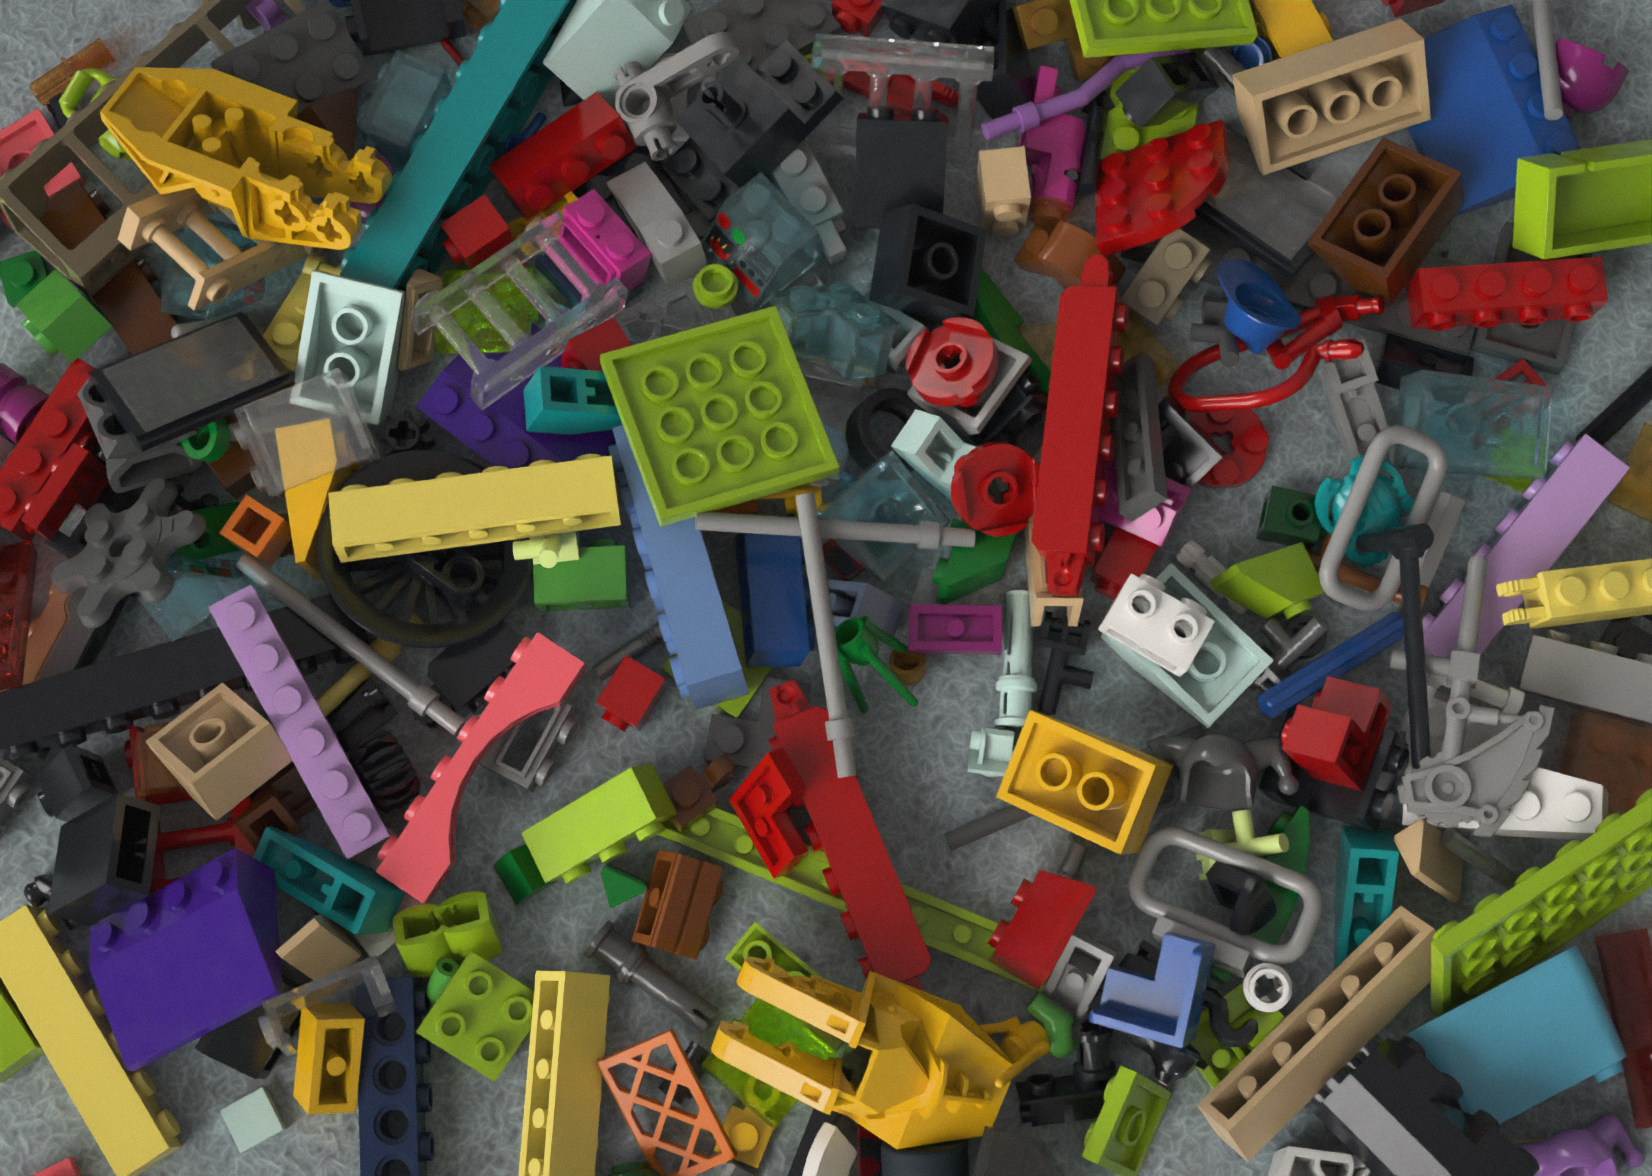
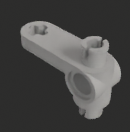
M717 32L706 36L644 73L641 64L637 61L624 64L628 74H625L621 67L617 68L614 72L615 79L620 85L615 94L617 113L627 122L636 144L648 147L652 160L659 161L668 158L664 151L666 148L670 155H673L678 150V146L672 137L677 125L672 116L673 108L670 98L727 67L739 55V49L731 33ZM650 100L647 111L638 115L640 106L645 101Z

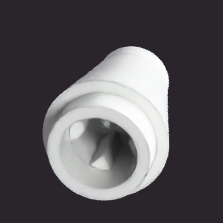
M1262 963L1249 970L1244 979L1243 991L1245 998L1252 1007L1262 1012H1274L1283 1008L1290 1000L1292 982L1290 976L1282 967L1273 963ZM1265 976L1270 980L1271 986L1266 993L1259 994L1255 987L1259 986L1256 980L1259 977Z

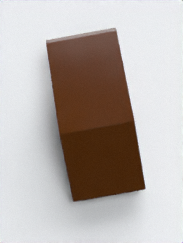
M292 762L266 782L234 823L256 850L266 827L272 826L293 836L301 833L303 830L300 818L314 809L317 804L295 764Z

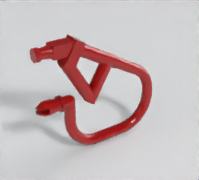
M1330 295L1314 300L1315 307L1299 312L1298 314L1301 317L1300 326L1295 329L1285 330L1276 342L1268 345L1266 348L1274 366L1280 370L1288 368L1293 361L1306 353L1298 370L1290 378L1276 386L1257 392L1205 397L1186 394L1184 387L1194 373L1211 363L1221 360L1220 347L1217 344L1196 353L1177 368L1169 382L1168 395L1183 410L1197 413L1253 409L1280 402L1301 390L1311 380L1320 360L1330 363L1338 359H1356L1363 354L1365 350L1364 344L1354 338L1338 341L1330 339L1325 340L1324 344L1318 343L1343 327V321L1360 320L1361 316L1371 313L1375 315L1383 314L1385 308L1383 297L1375 296L1372 299L1360 298V295L1331 298ZM1305 330L1288 344H1283L1281 338ZM1237 337L1239 353L1248 350L1249 348Z

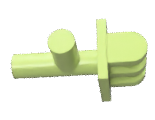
M579 531L530 537V540L513 542L514 559L533 558V565L541 564L545 568H552L557 562L580 560L578 548L580 541Z
M1251 810L1232 812L1234 829H1210L1198 833L1257 857L1283 853L1289 849V840L1284 833L1255 838ZM1195 854L1196 861H1201L1203 873L1198 874L1199 881H1207L1208 879L1205 874L1216 860Z

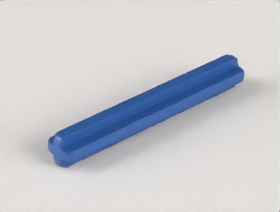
M1397 612L1390 613L1260 693L1257 698L1260 711L1269 718H1276L1321 690L1325 685L1327 676L1338 679L1403 639V616L1401 617Z

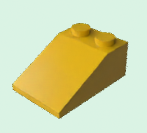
M331 419L276 429L295 563L316 581L323 580L318 561L317 541L321 519L329 502L328 493L336 492L340 485L354 471L361 468V459L356 443L350 444L347 432H341Z
M1029 710L996 797L1117 854L1139 853L1173 765L1125 744L1040 712Z

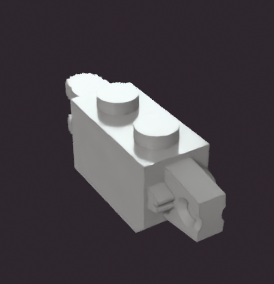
M805 138L768 178L804 246L809 245L810 248L819 244L831 266L847 257L846 248L839 234L846 232L843 210Z

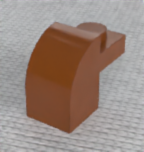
M1059 220L1055 228L1035 224L1014 261L1025 271L1055 278L1066 290L1070 286H1080L1081 275L1084 270L1083 266L1085 265L1084 261H1087V257H1091L1092 254L1094 256L1097 254L1101 256V253L1096 245L1095 236L1075 225ZM1115 254L1106 257L1115 275L1116 283L1114 285L1116 287L1126 267Z

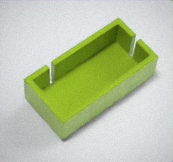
M1652 139L1561 152V155L1549 153L1517 158L1512 248L1546 260L1652 243Z

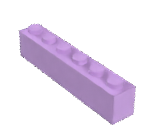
M1584 434L1574 444L1566 440L1549 460L1555 466L1546 478L1540 474L1536 476L1522 493V496L1528 501L1521 510L1517 512L1511 508L1494 528L1500 536L1491 547L1484 542L1472 555L1488 559L1476 653L1482 654L1503 628L1502 614L1519 608L1524 601L1523 595L1499 597L1496 586L1504 582L1528 579L1542 571H1548L1630 469L1628 465L1587 434ZM1455 577L1439 596V599L1445 604L1434 616L1428 611L1423 616L1425 654L1450 658L1452 650H1456L1466 578L1461 581Z
M250 584L208 606L346 859L389 837L391 834L255 587Z

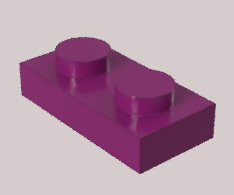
M909 604L908 653L1001 655L1002 606Z

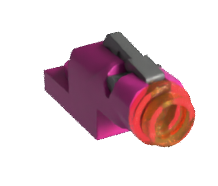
M1040 66L1032 78V103L1034 105L1061 95V87L1055 86L1058 69ZM1063 113L1041 121L1039 127L1023 132L1020 135L1018 147H1025L1027 165L1032 166V193L1029 211L1032 213L1031 221L1034 224L1055 228L1059 220L1067 222V219L1072 217L1073 210L1079 202L1082 194L1079 190L1086 131L1084 120Z

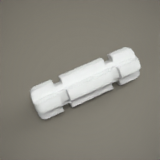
M1190 540L1178 552L1176 556L1177 561L1188 571L1192 568L1195 571L1194 576L1218 597L1228 599L1227 604L1238 614L1245 613L1248 610L1247 608L1217 592L1210 584L1211 579L1227 569L1214 557L1210 556L1208 558L1205 556L1206 550L1195 541Z

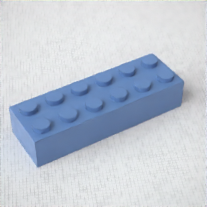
M621 425L612 428L616 444L608 446L610 456L612 455L613 466L619 478L625 508L634 529L632 532L638 553L642 559L645 571H648L644 572L651 597L654 600L657 613L665 611L664 614L657 615V619L669 655H678V657L671 658L669 661L682 699L690 696L697 710L748 695V688L701 530H695V517L660 527L624 427Z

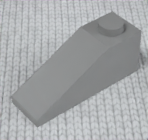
M646 162L606 182L639 240L651 252L650 258L669 289L698 274L702 268L708 265L702 244L685 215Z

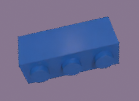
M738 533L735 538L746 667H800L809 651H813L815 646L813 623H807L806 608L810 606L811 596L808 580H803L802 565H805L806 562L802 538H799V536Z

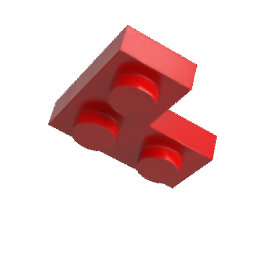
M74 442L67 452H63L57 457L51 469L52 475L41 490L31 495L25 506V514L21 519L35 532L49 540L53 539L75 505L87 512L94 505L109 482L107 468L88 450Z
M783 748L768 752L729 798L732 807L774 879L789 874L809 852L803 842L801 833L794 827L786 813V810L806 787L800 778L797 768L791 763Z

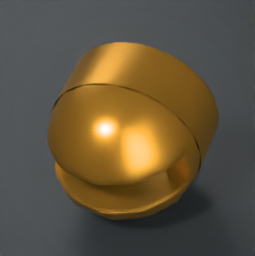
M893 650L889 656L890 670L905 686H913L919 683L926 674L925 653H908V650L906 653H900L897 650Z

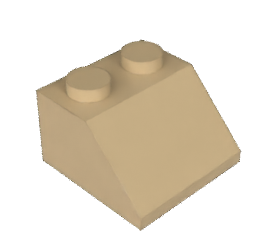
M224 683L219 684L146 741L150 749L188 794L216 821L235 808L242 800L266 781L273 778L292 761L270 722Z

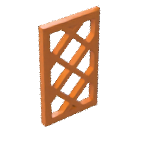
M673 1028L607 1057L597 1059L596 1063L651 1169L658 1171L662 1176H694L736 1158L737 1153ZM667 1044L677 1063L675 1071L649 1062L652 1050ZM625 1063L638 1068L631 1090L620 1086L611 1067ZM645 1071L671 1081L664 1103L638 1093ZM678 1084L690 1089L700 1108L698 1116L671 1106ZM635 1103L661 1113L654 1134L643 1130L633 1111ZM668 1116L694 1125L687 1147L661 1137ZM701 1128L712 1132L721 1149L720 1152L709 1156L694 1150ZM657 1147L682 1156L683 1160L680 1169L666 1174L655 1154Z

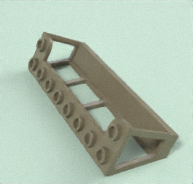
M203 0L196 12L183 23L175 24L168 31L166 38L151 51H146L139 55L127 72L117 80L108 82L102 88L97 98L84 109H79L71 114L66 125L51 138L40 141L28 158L16 168L7 170L0 177V207L13 231L89 298L96 294L150 245V243H147L130 251L118 240L127 206L159 193L151 182L146 184L139 192L131 193L88 149L94 141L108 130L101 120V109L135 67L179 68L210 40L223 54L235 49L233 44L220 31L235 18L246 30H252L260 26L261 23L245 7L251 0ZM283 0L296 15L308 9L301 0ZM280 8V10H281V12H282V15H284V16H289L286 12H284V11ZM78 156L123 205L75 249L69 250L39 219L44 215L49 204V199L43 186Z

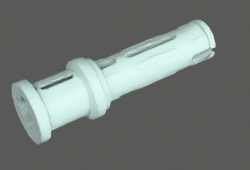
M1012 590L1006 593L1003 676H1000L996 682V690L1000 692L999 718L994 720V729L1020 733L1029 710H1032V694L1037 692V683L1035 678L1031 677L1034 626H1031L1029 592L1025 590Z

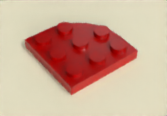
M1222 119L1209 124L1196 125L1188 131L1167 138L1154 139L1146 145L1123 153H1112L1103 160H1100L1095 197L1096 245L1101 255L1106 257L1152 242L1176 231L1196 217L1194 210L1203 204L1210 193L1212 197L1218 195L1226 181L1230 168L1228 132Z

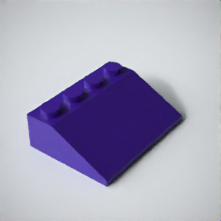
M510 305L442 370L416 405L422 412L493 466H504L512 469L528 467L531 463L539 460H551L558 463L573 461L585 454H598L602 457L610 456L608 446L616 444L613 430L571 435L526 431L524 388L540 366L562 368L561 357L565 347Z
M234 848L150 894V896L90 927V970L127 1070L134 1072L283 994L280 956L276 953L280 944L275 869Z

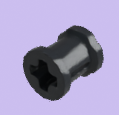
M1089 1019L1073 1023L1071 1025V1036L1076 1040L1077 1061L1073 1064L1074 1076L1086 1081H1100L1114 1076L1116 1073V1063L1111 1059L1110 1038L1113 1037V1029L1089 1022Z

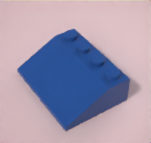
M1512 4L1473 15L1424 38L1431 120L1407 128L1419 154L1462 172L1465 202L1455 216L1515 198L1517 158L1549 153L1561 155V152L1581 149L1564 111L1563 116L1557 120H1547L1544 116L1538 57Z

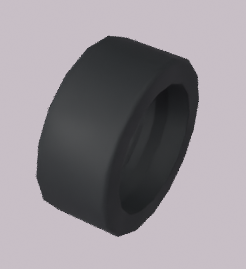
M897 388L880 389L861 402L847 420L845 439L849 453L857 465L871 476L892 480L903 478L915 470L903 458L891 456L880 449L872 438L869 428L870 418L877 411L882 410L893 413L904 424L907 423L915 409L926 412L907 395L908 391Z

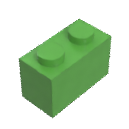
M57 269L51 272L16 304L27 317L21 324L34 336L33 338L51 356L54 357L60 351L71 363L112 327L102 314Z
M612 539L594 540L590 542L591 547H578L580 560L557 562L552 568H545L541 564L533 565L534 604L540 612L631 608L629 553L626 546L618 545V541Z

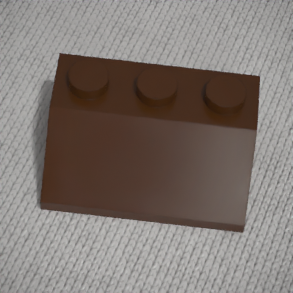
M1382 138L1308 240V246L1351 288L1372 298L1382 296L1384 303L1391 306L1465 202L1462 172L1386 138Z

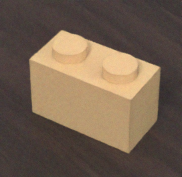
M1024 146L979 151L975 188L980 227L986 229L987 232H992V235L995 237L1012 236L1018 233L1019 229L1026 227L1031 192Z

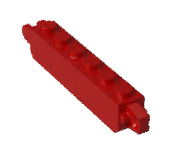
M1092 254L1091 257H1087V261H1084L1085 265L1083 266L1084 270L1082 271L1080 286H1070L1060 294L1031 541L1037 548L1038 553L1047 563V588L1050 594L1059 596H1079L1086 567H1094L1096 551L1102 552L1105 542V527L1103 523H1099L1100 509L1101 507L1108 506L1110 496L1109 479L1104 478L1106 462H1112L1114 458L1115 440L1114 435L1109 434L1110 419L1117 418L1119 413V391L1114 390L1115 374L1121 375L1124 368V349L1119 347L1120 331H1127L1129 307L1128 304L1122 303L1117 287L1114 285L1116 283L1115 275L1110 268V262L1107 257L1104 258L1103 255L1100 256L1098 254L1095 256Z
M795 679L769 689L776 722L773 723L776 736L769 738L768 741L772 751L780 748L784 749L791 763L797 768L800 778L806 787L794 801L796 809L804 805L812 823L805 825L804 829L813 851L817 852L822 849L830 867L823 869L822 873L832 897L841 893L848 911L839 915L850 941L859 938L866 956L859 958L858 961L864 977L867 979L869 972L872 971L923 991L918 977L926 973L931 962L930 954L856 776L838 778L833 742L827 741L825 722L829 721L828 710L818 706L811 708Z

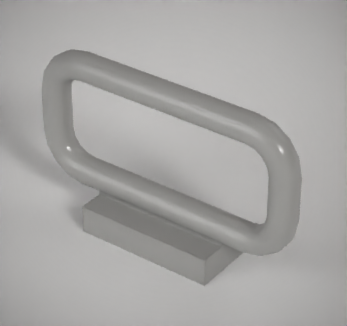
M1391 426L1383 429L1374 437L1366 451L1321 560L1319 578L1320 585L1326 595L1339 603L1358 610L1374 611L1383 608L1392 601L1401 584L1399 559L1396 560L1393 555L1381 584L1373 592L1365 593L1341 583L1338 578L1339 566L1389 448L1395 444L1404 445L1425 454L1429 463L1428 471L1405 524H1427L1434 534L1433 544L1425 551L1423 557L1419 558L1420 584L1430 587L1466 501L1440 491L1448 467L1447 454L1441 443L1433 437L1410 427Z
M1175 826L1160 828L1148 836L1139 851L1128 882L1130 897L1137 908L1157 918L1152 931V935L1157 943L1162 945L1164 933L1168 931L1215 943L1211 965L1244 979L1254 962L1252 958L1266 963L1282 965L1292 963L1303 956L1312 942L1321 920L1324 906L1321 891L1311 879L1303 874L1188 829ZM1169 845L1180 846L1298 893L1303 899L1304 907L1290 941L1284 945L1277 946L1250 935H1240L1231 931L1228 926L1151 895L1148 891L1147 882L1161 850Z

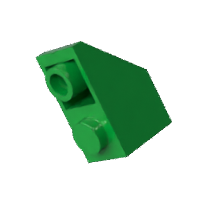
M953 518L950 526L953 528L974 529L965 525L962 520ZM975 529L974 547L953 546L949 559L940 557L932 580L933 584L940 586L936 602L946 605L1002 580L1016 533L995 537Z

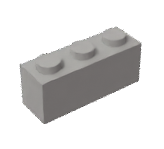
M1543 629L1541 636L1532 635L1529 637L1516 689L1528 694L1652 725V655L1637 653L1636 660L1617 656L1618 647L1590 641L1588 648L1569 644L1570 635L1548 629Z

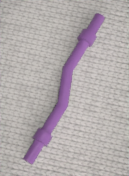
M1190 49L1117 55L1079 89L1035 105L1031 101L1013 107L1010 114L982 123L983 135L986 140H990L1015 130L1023 133L1037 128L1043 120L1089 104L1125 71L1142 66L1149 58L1189 53Z

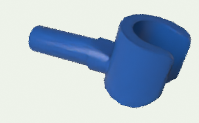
M538 112L521 135H510L505 141L504 154L538 132L547 117L543 113Z

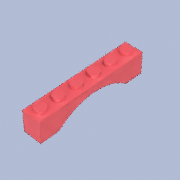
M539 632L535 634L532 640L526 636L519 643L510 659L516 664L506 679L498 676L492 683L484 697V700L488 701L489 704L481 716L477 718L472 715L461 729L457 739L463 743L452 758L445 755L438 763L430 777L436 783L426 798L420 794L415 798L404 815V819L409 821L399 838L392 834L377 855V859L382 861V863L376 870V873L423 904L431 902L457 863L455 834L458 810L465 787L480 760L495 742L516 725L540 712L562 706L588 668L583 661Z

